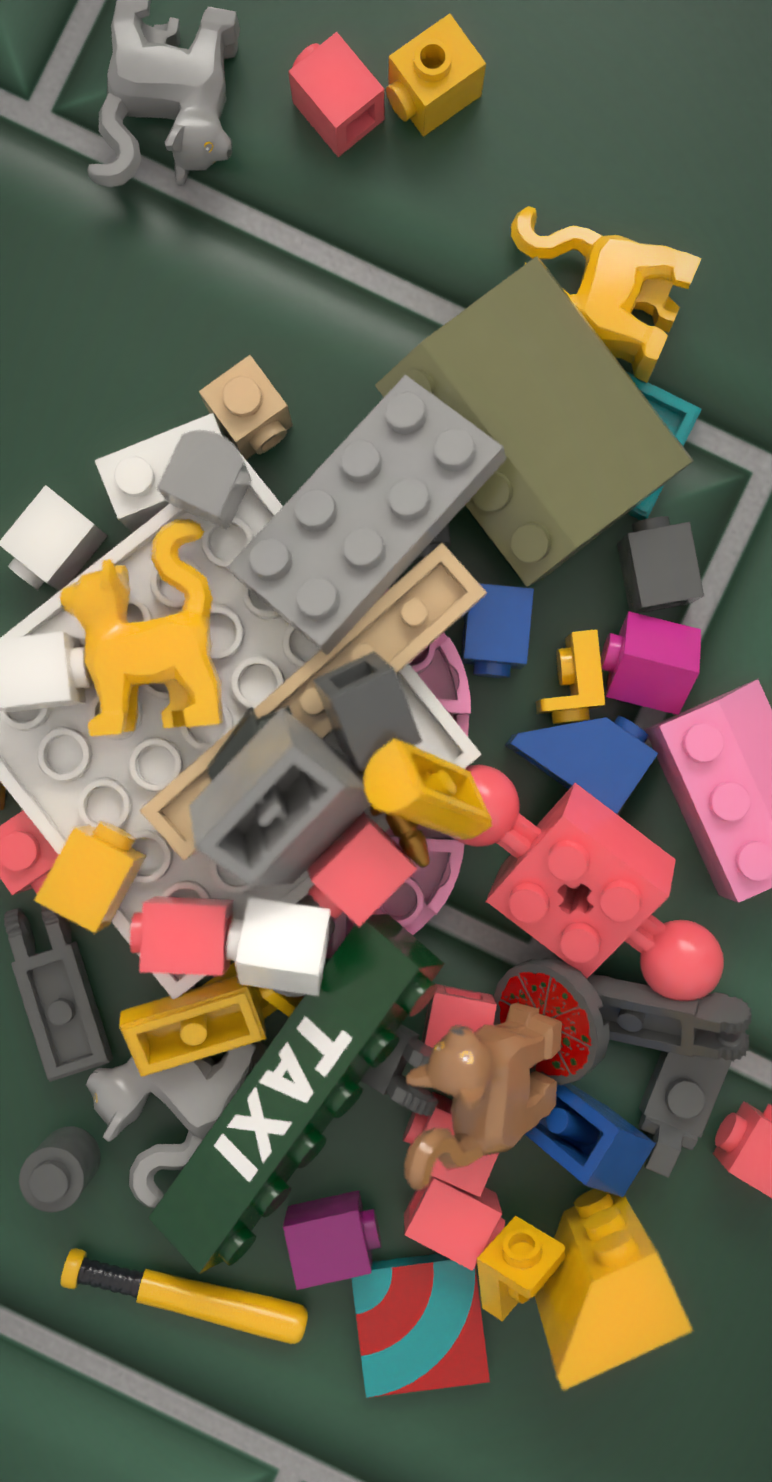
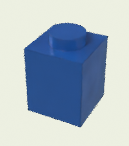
M480 584L487 593L484 598L465 613L461 660L463 664L474 665L473 675L491 678H510L511 668L521 669L527 664L534 589Z

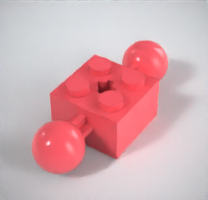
M470 765L465 768L473 776L492 819V827L471 839L453 838L460 843L474 847H484L497 843L511 854L498 871L486 899L487 903L564 962L579 970L585 978H588L625 941L640 953V967L643 977L651 989L659 995L672 1000L691 1001L701 999L714 990L722 977L724 968L723 952L715 936L698 923L688 920H673L662 923L652 915L670 895L676 859L576 783L571 786L547 815L535 826L519 813L520 803L517 790L512 781L503 772L487 765Z

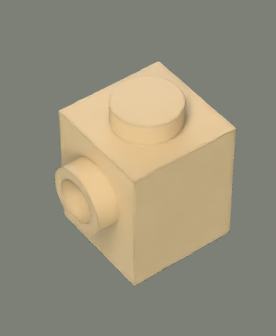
M248 355L199 391L208 412L214 414L223 433L245 459H248L254 453L262 454L276 446L286 436V430L293 426L288 405L251 355Z

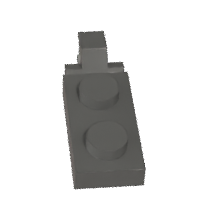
M661 1051L639 1105L642 1115L638 1127L648 1132L647 1137L656 1143L644 1162L646 1169L669 1178L680 1155L681 1148L694 1149L698 1137H702L732 1060L725 1061L723 1058L717 1060L699 1055L689 1057Z

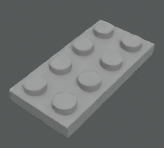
M404 375L227 568L241 583L322 652L328 655L506 460L504 447L407 375Z

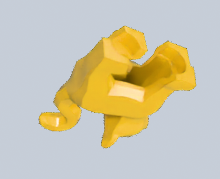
M528 206L516 214L511 224V238L517 248L532 259L539 257L540 259L550 260L570 250L579 251L583 255L586 263L580 288L577 294L570 295L568 292L566 294L614 357L622 358L631 363L634 376L647 383L668 337L664 331L670 332L680 309L668 296L671 288L674 285L689 289L701 258L668 246L638 243L619 235L602 236L588 228L573 225L558 230L549 236H539L534 231L537 220L536 208ZM633 309L643 310L653 316L655 326H649L631 314Z
M191 519L174 520L162 526L152 541L151 560L162 580L182 592L185 596L183 608L176 614L144 622L129 623L126 620L131 592L128 570L123 565L115 566L111 559L103 560L102 570L83 574L77 582L62 589L60 603L63 610L76 617L85 629V664L94 682L100 702L101 713L88 722L90 737L135 731L139 715V685L164 683L169 691L170 704L161 711L163 729L223 723L221 680L210 656L212 649L210 613L213 597L207 578L194 567L181 561L178 556L180 546L203 537L204 530L200 523Z

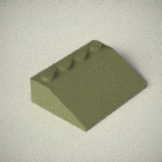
M539 257L533 258L420 342L375 384L382 396L385 397L404 375H407L504 447L506 460L465 506L527 587L551 574L694 461Z

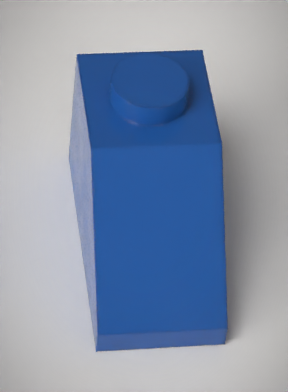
M619 715L614 722L604 717L512 735L505 744L506 747L567 789H570L574 783L578 784L616 814L658 755V752L645 744L649 735L638 725Z
M571 1083L557 1085L556 1106L548 1116L542 1118L534 1128L525 1133L528 1138L585 1186L620 1197H624L656 1144L611 1108Z

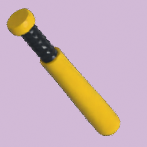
M78 1248L70 1250L62 1271L60 1284L67 1289H75L78 1284L90 1285L94 1288L99 1287L102 1290H111L114 1293L119 1292L122 1295H131V1297L137 1298L136 1303L176 1312L288 1344L299 1343L305 1334L308 1312L304 1305L183 1278L147 1268L144 1272L120 1268L117 1265L89 1260L86 1258L87 1252Z

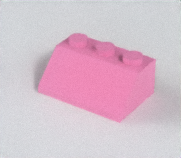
M757 679L679 713V715L645 728L653 750L658 752L657 759L718 895L737 903L772 888V709Z

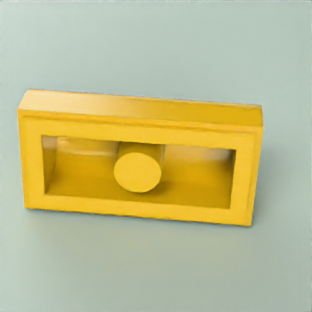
M395 738L380 748L369 761L364 775V790L368 801L376 809L457 839L474 838L492 827V819L470 771Z
M238 975L187 990L176 999L167 996L124 1009L120 1013L119 1026L141 1077L266 1039L264 1017L255 986L239 984Z

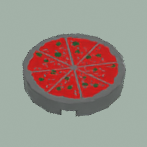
M548 957L542 960L530 959L509 969L497 983L494 994L497 1004L494 1019L495 1025L506 1021L509 1008L513 1003L538 1008L539 1014L562 1021L561 1049L551 1059L542 1060L529 1068L530 1073L538 1071L556 1080L557 1085H564L579 1081L605 1058L610 1040L609 1022L603 1025L602 1015L599 1011L604 1005L597 990L579 970L560 959Z

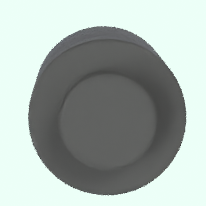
M62 1127L53 1131L23 1163L19 1175L20 1190L31 1206L44 1212H58L70 1207L78 1199L96 1174L100 1165V1149L94 1137L78 1127Z

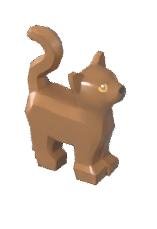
M513 1003L509 1008L506 1021L502 1024H485L475 1032L466 1026H452L449 1032L433 1047L428 1064L412 1070L406 1076L407 1084L433 1087L453 1096L451 1116L454 1136L449 1129H429L420 1134L408 1150L404 1163L405 1177L413 1189L422 1190L426 1188L437 1158L449 1170L470 1165L486 1155L507 1152L516 1145L525 1133L534 1128L542 1118L550 1114L556 1106L557 1081L538 1071L530 1073L529 1068L542 1060L551 1059L561 1049L562 1021L539 1014L538 1008Z

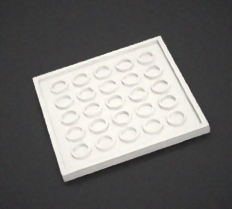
M242 454L241 457L250 474L251 482L227 530L175 505L168 504L65 586L67 587L77 582L83 574L102 570L103 560L111 559L115 566L123 565L128 570L131 592L126 620L129 623L144 622L176 614L182 610L185 596L182 592L161 579L151 560L152 541L162 526L174 520L191 519L200 523L204 530L203 537L180 546L178 556L181 561L194 567L207 578L213 597L210 613L212 641L210 656L221 680L223 723L163 729L161 711L170 704L169 691L164 683L139 685V715L136 730L123 732L122 734L90 737L88 722L101 713L99 697L94 682L91 687H85L86 704L16 712L0 711V781L58 855L74 827L91 825L96 828L100 820L131 834L136 838L132 848L147 855L112 920L114 926L129 944L131 922L134 913H142L143 902L155 896L234 900L233 919L244 920L249 897L296 904L309 893L308 890L314 885L310 880L308 870L293 884L249 885L199 850L189 859L183 861L139 811L239 723L249 708H256L320 651L317 646L241 583L227 568L283 507ZM61 589L0 639L65 632L79 638L80 647H85V629L76 617L63 610L60 603ZM408 664L397 674V677L422 739V743L414 747L465 769L482 754L411 665ZM333 730L323 740L349 759L341 750ZM370 806L364 811L385 832L390 829L385 819V813L372 816L369 811ZM152 973L172 999L180 997L206 976Z

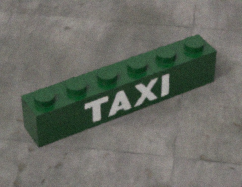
M389 914L371 915L360 927L356 924L353 926L324 967L319 996L305 994L148 1217L199 1274L223 1261L228 1266H231L251 1248L256 1240V1235L252 1232L253 1228L261 1217L265 1218L271 1215L288 1197L291 1187L287 1184V1181L297 1167L301 1169L308 1165L323 1149L327 1138L322 1133L331 1120L342 1117L357 1102L363 1092V1088L358 1083L370 1066L372 1068L378 1067L391 1055L399 1043L400 1038L395 1032L408 1015L414 1016L419 1013L435 994L437 985L432 981L445 963Z

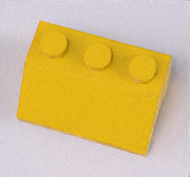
M592 1189L579 1196L574 1202V1207L563 1212L554 1239L564 1244L566 1258L534 1296L557 1378L563 1390L692 1331L659 1255L625 1195L620 1197L598 1189Z

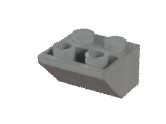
M281 708L189 805L194 846L197 850L249 885L293 884L371 805L364 790L365 772H360L349 759Z

